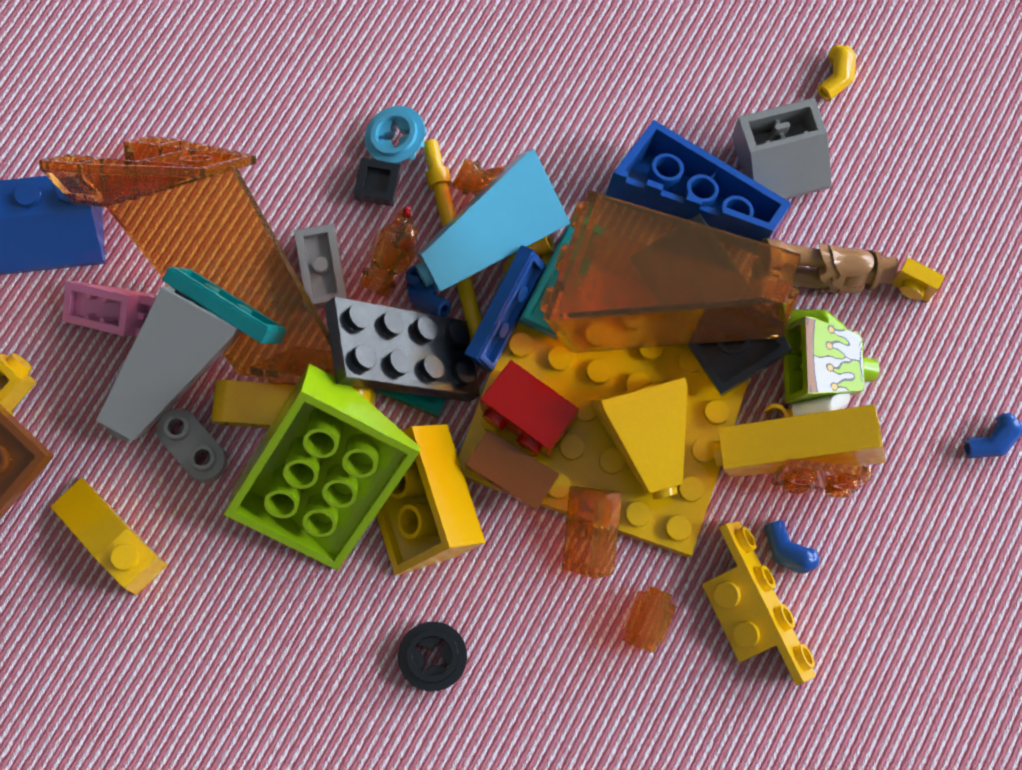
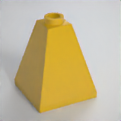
M685 377L669 378L590 400L592 409L645 492L652 493L653 499L675 495L678 493L676 486L683 484L688 387Z

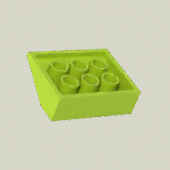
M309 363L235 482L224 515L338 570L420 453L421 447L352 386L336 384L335 376Z

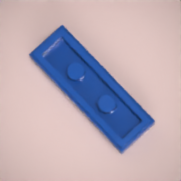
M523 245L520 246L464 353L478 368L491 373L494 370L546 268L544 262L531 248Z

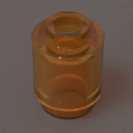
M648 586L646 593L637 591L623 626V630L626 631L623 641L655 654L658 644L663 645L677 609L676 605L670 603L672 595Z

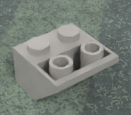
M815 98L738 117L731 138L744 175L786 200L831 188L828 133Z

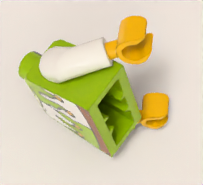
M769 305L765 308L770 317H775L779 320L775 324L780 331L783 330V336L792 347V352L784 356L785 403H792V408L785 409L780 404H771L765 409L764 414L777 411L783 418L839 410L849 404L850 396L863 391L865 387L864 382H874L877 379L879 363L875 358L863 357V340L860 334L846 329V326L828 311L792 309L790 313H784L783 309L777 305Z

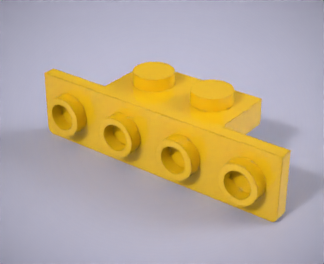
M739 521L720 526L719 529L737 567L703 583L702 586L739 663L777 646L796 686L814 678L815 672L813 668L815 663L813 656L805 644H800L793 630L795 627L794 618L788 607L780 603L774 591L776 587L774 577L765 565H761L754 551L756 549V542L752 533L747 527L742 526Z

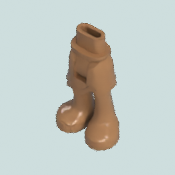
M763 238L758 245V259L753 261L751 289L763 306L771 305L777 296V290L780 287L786 286L819 289L823 293L832 292V294L859 293L864 291L865 287L867 290H874L877 285L892 284L898 270V259L896 257H882L879 251L843 248L831 244L828 246L818 242L819 249L784 243L777 238ZM800 266H810V267H817V268L800 267Z

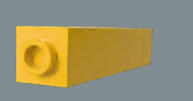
M875 404L718 428L720 440L713 441L717 467L723 466L724 471L729 477L886 463Z

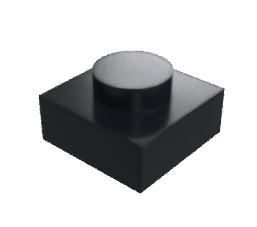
M361 158L353 193L354 199L394 207L401 175V165Z

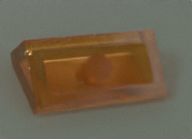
M570 486L562 570L595 579L613 574L622 498L621 492Z

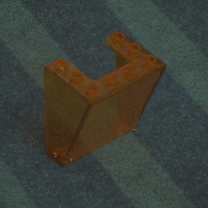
M590 190L587 193L585 202L577 203L571 219V228L575 229L569 245L563 244L557 257L556 270L560 271L554 287L549 286L546 289L541 303V312L545 313L543 319L568 351L585 353L785 337L799 295V289L793 288L791 283L799 266L801 254Z

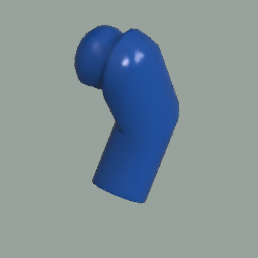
M415 266L409 268L405 278L410 302L416 308L426 313L447 317L451 311V302L436 295L432 285L425 287Z
M1011 413L1000 414L996 418L995 429L990 436L965 439L964 449L967 458L1004 456L1021 437V422Z
M784 520L764 525L773 559L778 565L800 574L808 573L817 568L819 565L817 551L811 547L806 548L791 542Z

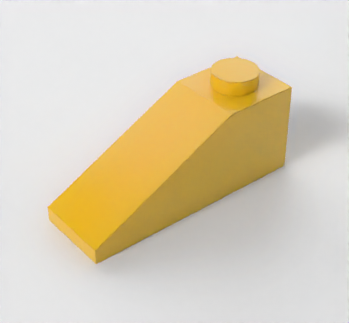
M82 477L50 506L93 557L129 592L138 595L168 566Z

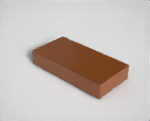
M489 429L465 463L466 468L537 512L559 478L557 472Z

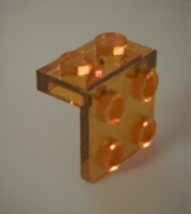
M787 459L775 473H772L771 484L782 485L783 491L789 493H807L808 488L825 490V495L829 497L847 498L851 496V493H855L872 479L873 469L864 466Z

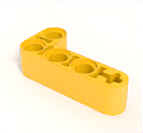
M216 380L211 423L269 429L296 385ZM352 386L375 407L376 393L373 389Z

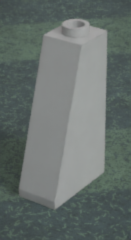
M172 286L161 287L96 421L106 426L107 432L120 440L134 441L147 434L243 332Z

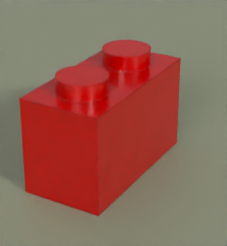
M512 360L509 361L480 398L481 410L484 412L482 417L485 421L499 431L507 428L518 436L516 442L534 456L540 452L548 458L578 419L579 408Z

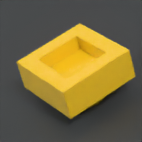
M908 257L897 271L892 285L898 287L900 292L910 299L928 302L938 291L945 276Z

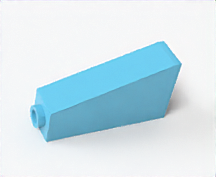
M535 149L520 153L416 253L420 263L416 264L415 268L425 287L432 285L434 290L441 292L517 252L521 245L527 247L571 224Z

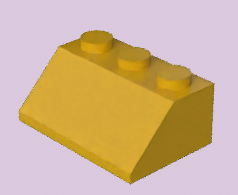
M447 424L411 426L403 431L421 447L420 453L376 515L395 576L460 556L486 543Z

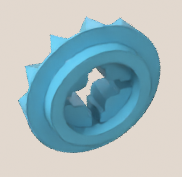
M393 106L382 110L370 121L365 133V145L369 154L374 159L401 165V162L407 159L415 160V153L418 149L425 147L424 136L428 132L421 116L415 110L405 106ZM396 125L401 133L405 135L399 138L397 147L394 146L391 140H388L394 137Z

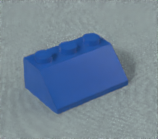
M89 171L0 180V275L105 264L102 190Z

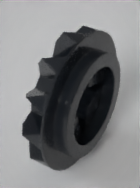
M425 622L412 628L403 638L399 647L398 663L403 676L411 685L428 692L448 689L461 678L467 663V649L460 634L451 626L441 622ZM444 641L440 656L449 667L446 669L442 665L433 664L423 674L421 671L424 668L423 664L426 659L421 654L422 652L417 649L418 645L424 649L433 650L436 645L439 646Z

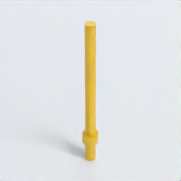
M431 139L425 141V147H423L428 171L425 174L429 190L434 191L442 227H444L456 215L449 189L452 181L448 167L443 165L438 141ZM469 276L456 284L471 342L482 318L472 278Z

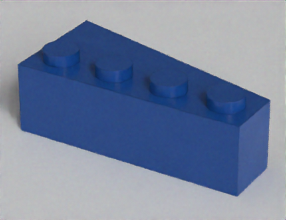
M655 120L652 121L613 172L604 197L605 201L677 227L700 214L719 242L757 256L760 241L763 238L773 237L792 204Z

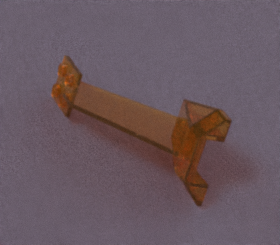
M147 136L123 142L125 160L76 154H65L39 160L40 170L72 203L106 207L162 278L168 267L193 269L285 327L287 332L280 344L260 343L243 332L223 353L238 374L268 379V382L272 384L298 383L310 363L335 376L329 332L238 170L256 164V155L182 139Z

